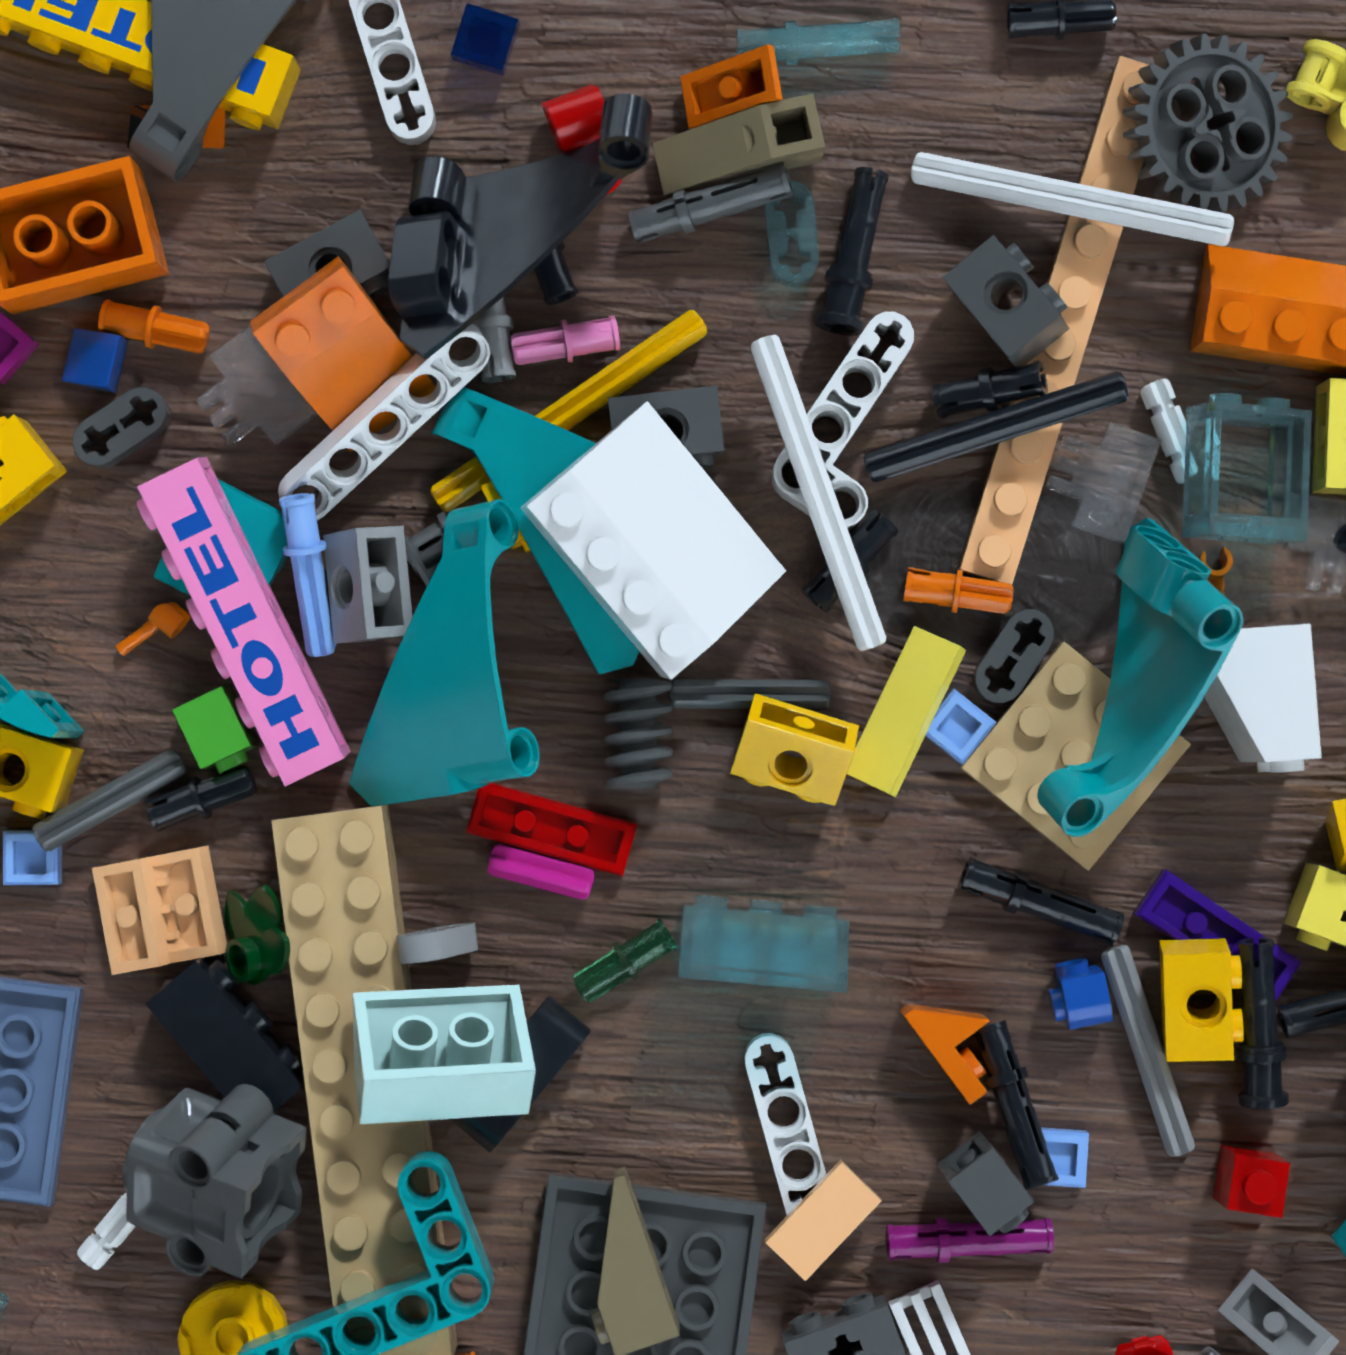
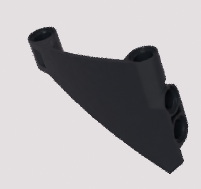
M632 94L610 96L602 105L598 139L554 157L522 166L466 177L461 168L447 158L435 156L425 157L417 161L412 175L408 207L410 216L401 217L396 221L389 269L391 300L395 309L402 317L400 341L402 344L424 359H428L476 321L537 267L584 220L618 180L646 165L649 159L652 125V106L648 101Z

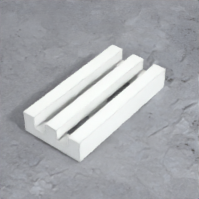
M938 1280L888 1301L911 1355H923L903 1310L911 1305L916 1310L934 1354L947 1355L923 1301L932 1296L958 1355H971Z

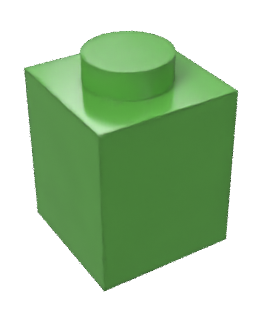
M220 686L172 709L199 768L211 769L216 767L219 774L228 772L250 761L246 752L259 746L251 728L249 729L244 724L235 704V699L237 698L231 687Z

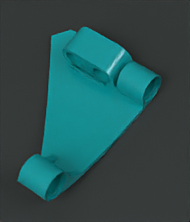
M463 387L442 407L431 434L446 438L472 451L501 500L506 501L513 508L522 537L547 579L597 673L603 674L633 666L639 653L638 649L520 509L522 505L596 443L517 408Z
M497 499L454 509L448 513L445 519L442 558L397 650L376 702L349 780V784L371 807L459 794L481 788L490 782L529 777L537 770L540 753L535 736L525 727L508 729L497 669L492 625L490 576L495 560L503 551L515 544L519 531L516 514L510 504L504 500Z
M1150 518L1143 519L1124 532V553L1115 572L1122 580L1118 632L1106 704L1092 759L1090 762L1079 765H1066L1065 768L1050 773L1044 778L1037 793L1039 804L1061 829L1072 837L1084 836L1095 830L1152 771L1201 703L1222 668L1243 624V613L1207 581L1211 570Z

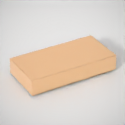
M840 1159L765 1238V1243L806 1281L882 1200Z

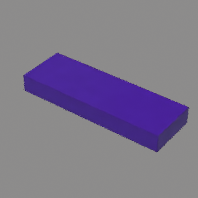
M1162 869L1133 912L1138 918L1171 940L1226 938L1231 955H1240L1238 948L1239 940L1254 938V958L1257 961L1259 960V938H1266L1166 869ZM1274 943L1276 1001L1302 962Z

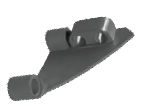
M151 0L153 103L133 134L129 149L173 182H179L183 179L200 156L206 129L216 109L260 47L297 0Z

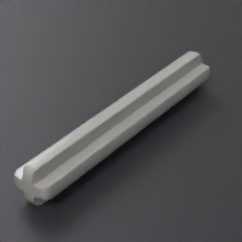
M1127 945L1108 948L1102 952L1101 959L1164 1148L1170 1157L1187 1154L1195 1148L1194 1139L1168 1062H1166L1165 1053L1130 948Z

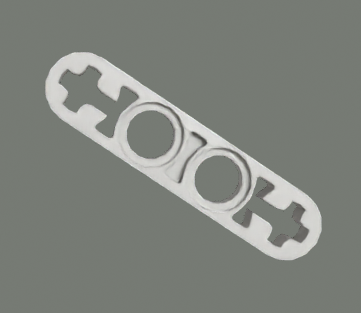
M348 0L384 117L393 137L407 145L423 143L433 134L436 126V117L400 0ZM375 3L388 4L394 10L393 21L384 29H372L364 22L366 10ZM398 53L404 55L410 61V69L407 75L396 81L384 78L380 73V65L383 59L390 54ZM416 85L419 86L418 91H409ZM407 91L415 112H425V116L418 119L419 128L410 131L405 123H396L397 120L404 117L398 94H403ZM388 94H397L393 96L391 99L387 100Z
M762 1033L748 1043L744 1053V1060L786 1215H788L802 1200L801 1194L790 1199L788 1192L804 1191L815 1186L826 1175L793 1052L788 1042L781 1036L773 1033ZM770 1044L774 1052L783 1051L784 1059H780L776 1064L780 1080L783 1081L791 1076L793 1085L775 1086L761 1094L759 1085H770V1081L764 1065L755 1066L753 1059L761 1056V1046ZM787 1096L797 1102L799 1115L793 1124L781 1127L770 1121L768 1108L774 1099ZM801 1149L807 1151L813 1158V1169L803 1179L790 1178L783 1171V1159L792 1150Z

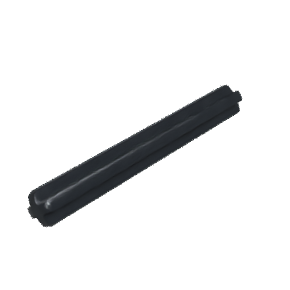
M1115 371L868 452L864 455L866 472L873 482H880L1126 402L1129 399V391L1123 374Z

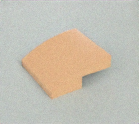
M208 845L92 868L112 975L225 953L227 941Z

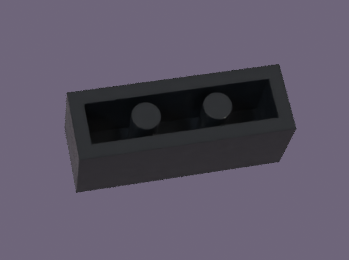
M207 957L196 960L146 1003V1006L224 1098L237 1085H253L269 1098L274 1113L305 1086L301 1054L289 1043L283 1047L269 1031L273 1027V1023L268 1015L255 1002L252 1001L247 1005L233 989L238 985V982L234 980L228 968L222 962L215 960L211 963Z

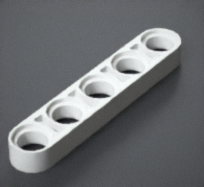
M472 323L428 359H424L417 353L410 358L284 476L278 488L279 499L291 495L300 486H314L319 490L318 498L314 502L317 521L324 517L485 367L489 360L490 349L480 329ZM471 337L476 340V351L468 359L459 361L449 357L450 346L457 339ZM428 374L437 378L436 388L428 396L420 398L409 394L410 383L419 375ZM387 411L397 415V423L388 433L376 434L369 430L370 421L376 414ZM348 448L358 452L356 463L347 470H335L329 466L330 458L340 449Z

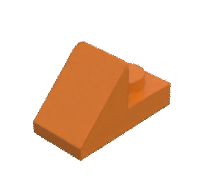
M769 44L680 76L689 129L708 124L758 105L783 100L774 46Z
M907 1004L899 1010L969 1105L987 1093V1090L979 1081L981 1077L987 1074L985 1069L968 1047L960 1052L955 1048L990 1021L986 1016L977 1013Z

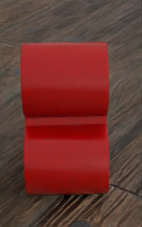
M590 84L542 103L553 138L558 149H561L563 153L587 145L599 138L601 110L604 99L597 85ZM622 179L618 180L606 195L616 190Z

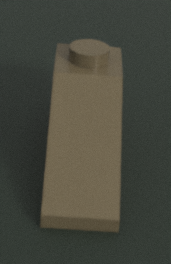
M626 1166L615 1170L597 1304L599 1310L591 1312L593 1324L601 1345L610 1342L614 1355H626L680 1336L679 1321Z

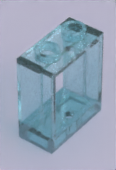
M1232 393L1210 394L1208 403L1187 407L1182 538L1269 545L1307 542L1312 410L1290 408V400L1284 398H1262L1257 400V405L1242 404V395ZM1221 424L1270 429L1267 516L1218 512Z

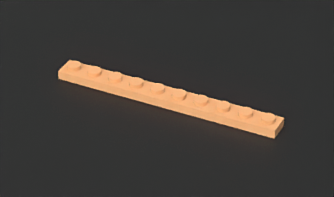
M1119 56L1078 184L1134 194L1138 181L1137 176L1141 171L1144 160L1128 159V155L1139 146L1137 140L1123 138V132L1136 127V121L1123 115V110L1138 105L1139 101L1133 98L1128 93V90L1132 86L1145 83L1138 71L1149 64ZM1068 215L1048 283L1068 307L1060 314L1068 325L1069 330L1028 363L1032 364L1034 361H1041L1044 370L1040 374H1046L1048 393L1075 384L1123 226ZM1035 397L1010 402L1009 406ZM1063 422L997 443L958 570L982 579L1013 584Z

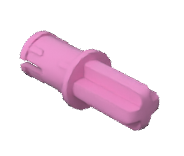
M615 315L609 316V318L567 324V320L563 319L560 320V326L514 333L511 335L510 340L512 356L518 365L566 358L567 363H571L574 356L620 350V337Z

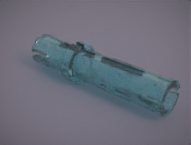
M898 18L797 26L795 21H786L783 27L736 29L735 36L736 42H738L736 55L769 44L774 46L776 61L785 60L787 65H798L799 59L891 52L896 54L900 53L901 42L897 41V37H901Z

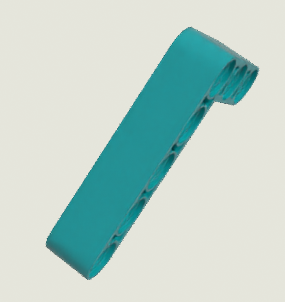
M435 1151L418 1152L409 1159L399 1174L397 1183L400 1199L428 1270L255 1338L244 1344L236 1355H299L296 1351L295 1342L299 1338L305 1337L312 1338L318 1342L322 1348L323 1355H378L471 1318L483 1311L489 1302L493 1290V1270L453 1168L447 1158ZM419 1167L431 1168L440 1178V1188L432 1193L420 1192L412 1183V1171ZM442 1220L453 1222L461 1232V1240L455 1245L450 1246L440 1244L432 1235V1225ZM465 1273L473 1275L481 1283V1294L473 1298L461 1297L453 1288V1278ZM408 1295L421 1297L428 1305L429 1314L420 1319L409 1318L401 1310L400 1299ZM356 1316L366 1317L375 1326L376 1336L368 1340L357 1339L348 1329V1320Z

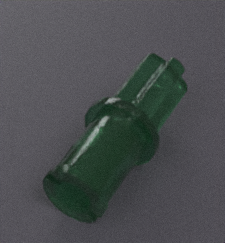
M659 918L656 920V923L625 943L619 945L617 941L612 944L614 950L576 973L572 979L582 998L587 1002H593L630 977L636 981L640 978L638 975L639 971L679 947L663 921Z

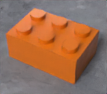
M130 156L0 188V307L12 315L169 275L144 172Z

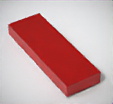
M490 782L488 785L477 790L466 833L623 877L638 824Z

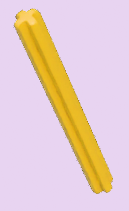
M688 310L542 410L535 417L568 431L606 405L608 398L619 396L705 337L707 327L697 312ZM475 456L433 485L430 491L440 508L445 512H450L482 490L481 486L490 482V479Z

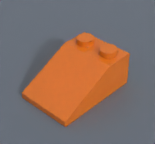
M339 256L250 321L254 336L288 380L332 431L413 357L412 353L402 344L400 337ZM427 374L419 375L410 383L409 394L414 397H425L434 391L436 385ZM387 411L376 414L370 421L369 430L373 433H378L397 419V415Z

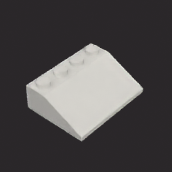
M648 401L520 507L658 675L670 680L714 644L786 572L784 567Z

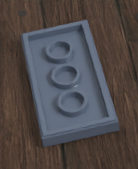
M0 976V1200L48 1207L55 1204L84 987Z

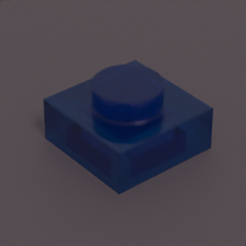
M467 3L451 51L452 60L504 76L520 26L519 19Z

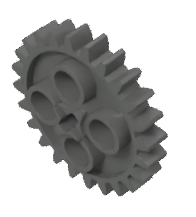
M1207 34L1196 36L1190 39V42L1185 38L1170 44V50L1167 48L1153 55L1155 64L1139 69L1138 73L1145 83L1132 86L1128 90V93L1139 103L1123 110V115L1136 121V127L1123 132V138L1137 140L1139 147L1128 155V159L1144 160L1146 165L1137 176L1139 180L1152 176L1157 179L1152 191L1153 196L1156 197L1171 191L1170 202L1186 205L1188 202V206L1223 213L1226 212L1227 208L1234 210L1246 206V199L1251 200L1264 195L1261 185L1276 182L1278 179L1270 166L1287 162L1288 158L1277 147L1279 144L1292 141L1293 139L1292 135L1280 130V123L1293 118V113L1280 111L1277 103L1284 100L1288 96V92L1282 90L1273 92L1270 85L1278 76L1277 70L1262 74L1259 71L1265 57L1262 53L1245 59L1247 52L1246 42H1240L1229 48L1227 35H1221L1211 39V41ZM1218 80L1222 82L1223 86L1225 87V100L1220 96L1218 92ZM1172 98L1180 106V120L1172 111ZM1206 121L1209 122L1210 130L1207 127ZM1237 132L1243 138V151L1239 149L1236 142ZM1191 150L1196 153L1199 159L1198 171L1191 164Z

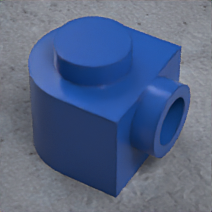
M1074 959L1055 965L1056 972L1054 976L1057 988L1048 989L1055 1022L1065 1020L1068 1030L1113 1021L1105 972L1097 964L1088 965L1087 959Z

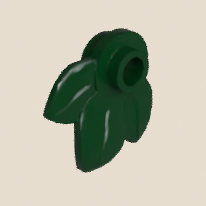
M268 885L259 886L247 902L233 890L228 891L226 895L225 923L232 940L227 943L225 959L229 973L237 982L246 981L251 985L263 983L267 980L269 974L280 973L289 960L290 940L284 932L279 930L283 919L281 904L275 892Z

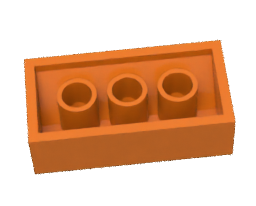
M1207 244L1205 246L1190 352L1346 376V266Z

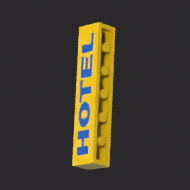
M0 0V35L8 36L10 30L29 36L27 42L37 49L53 55H58L60 49H64L79 55L78 62L92 70L109 74L111 67L130 74L128 80L131 83L153 92L151 2L147 0ZM263 44L218 107L231 112L229 118L244 127L260 131L262 124L278 130L301 72L294 56Z

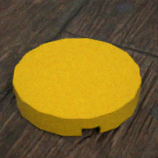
M230 1280L213 1284L194 1298L183 1315L177 1338L180 1355H236L242 1346L249 1341L288 1326L286 1313L275 1296L256 1283Z

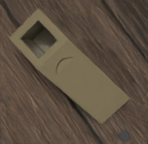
M811 93L755 106L654 142L652 147L663 195L668 197L680 190L685 189L686 192L712 187L725 181L766 170L781 163H785V167L788 170L822 162L825 143L814 95Z

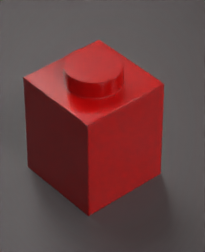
M1221 1144L1213 1199L1227 1210L1283 1218L1291 1163L1273 1152Z

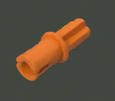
M106 299L100 309L98 330L100 332L143 341L145 347L153 349L157 344L201 354L209 343L210 326L206 322L163 313L160 306L155 305L149 310Z
M908 567L903 601L952 607L951 612L957 613V608L960 607L1006 614L1009 613L1012 607L1014 588L1013 585L1006 582L962 576V570H957V574Z

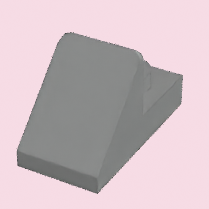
M1253 1268L1218 1309L1222 1315L1269 1355H1329L1339 1343L1337 1338Z

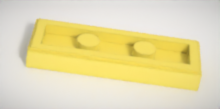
M916 626L913 627L856 745L847 775L891 796H897L963 659L966 650L962 646Z

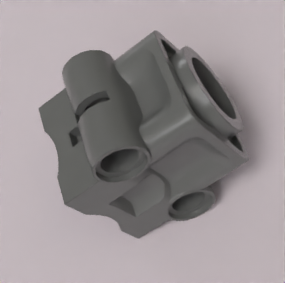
M237 1085L222 1101L194 1089L184 1088L164 1108L155 1110L146 1118L129 1146L122 1175L123 1185L127 1191V1222L168 1239L165 1246L167 1256L171 1263L186 1275L193 1277L202 1276L213 1266L242 1279L258 1261L260 1250L264 1244L274 1235L286 1230L301 1213L302 1188L297 1178L296 1165L300 1155L305 1150L306 1127L275 1115L269 1098L253 1085Z

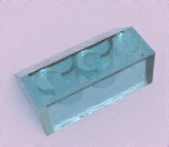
M696 895L695 904H683L678 977L847 993L849 921L846 918L836 917V907L804 905V914L782 912V902L750 900L749 909L729 908L727 897Z

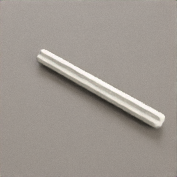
M924 152L916 154L911 169V178L915 184L1218 246H1226L1229 243L1234 226V217L1226 213Z
M777 335L762 337L752 343V355L856 646L860 651L872 649L886 642L884 629L780 338Z

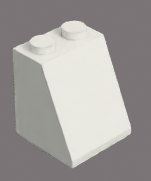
M1311 624L1242 628L1222 668L1204 698L1240 762H1257V772L1304 771L1305 759L1321 758Z

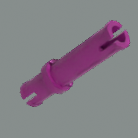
M935 1218L934 1224L896 1226L886 1224V1254L888 1261H894V1259L936 1258L938 1263H949L950 1257L1052 1254V1251H1054V1232L1050 1218L1024 1220L1020 1225L1007 1233L1002 1234L1000 1230H997L991 1236L988 1235L979 1222L948 1223L947 1218Z

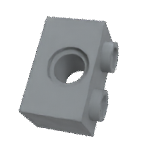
M404 526L353 528L323 535V540L327 545L325 560L334 644L404 637L413 617Z

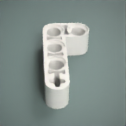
M897 312L880 313L868 323L807 413L811 428L812 423L821 417L833 418L841 427V438L838 441L824 443L816 437L815 439L834 492L844 491L855 500V514L848 519H844L848 530L854 528L864 517L868 508V497L864 488L857 481L834 467L833 464L904 361L914 342V330L910 321L904 315ZM890 329L897 334L894 342L896 346L891 345L877 365L869 358L879 343L880 337L878 334L884 335ZM880 368L886 369L887 372L883 373ZM852 372L864 374L871 383V393L863 398L850 396L843 387V378ZM784 447L771 473L772 485L775 492L781 498L810 516L801 489L788 486L782 478V468L791 462L786 447Z

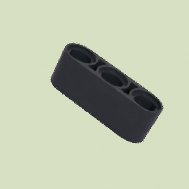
M550 995L527 1021L536 1069L530 1105L591 1032L585 1024ZM523 1114L455 1118L450 1120L490 1153Z

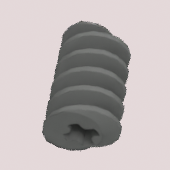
M649 678L606 679L619 684V688L604 694V700L619 706V710L604 715V722L618 727L619 732L604 737V744L618 749L619 754L604 759V766L619 771V776L604 781V788H660L657 787V783L672 778L673 771L657 765V761L672 756L673 749L657 743V739L672 734L673 727L657 721V717L672 712L673 705L658 700L657 695L672 690L673 683L662 679Z

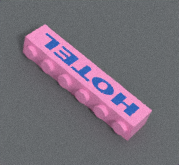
M195 458L137 486L142 496V499L137 501L139 512L150 530L158 529L167 547L161 553L168 571L175 580L182 578L191 596L190 599L186 600L191 618L200 630L207 628L216 648L211 650L213 662L224 679L231 677L240 695L239 698L235 699L236 708L244 724L249 729L254 726L256 727L264 744L263 747L259 748L260 756L269 774L273 778L280 776L284 786H287L344 759L351 750L270 585H268L208 458Z

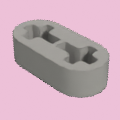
M475 922L433 927L396 936L400 964L434 961L478 950Z

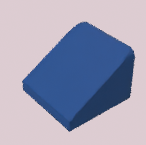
M74 328L62 381L116 394L128 341L122 336L111 333Z

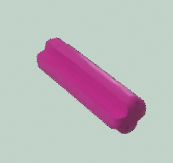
M501 844L493 847L487 866V872L492 876L581 900L588 898L594 881V871L590 868Z

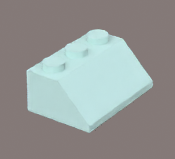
M520 985L353 993L354 1078L360 1124L529 1114L536 1069Z

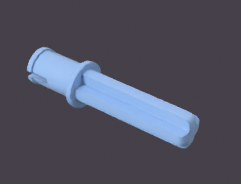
M293 494L279 499L287 545L283 547V554L291 558L306 653L310 657L326 656L334 653L336 644L333 641L331 611L321 551L325 550L327 545L325 541L320 540L314 494Z

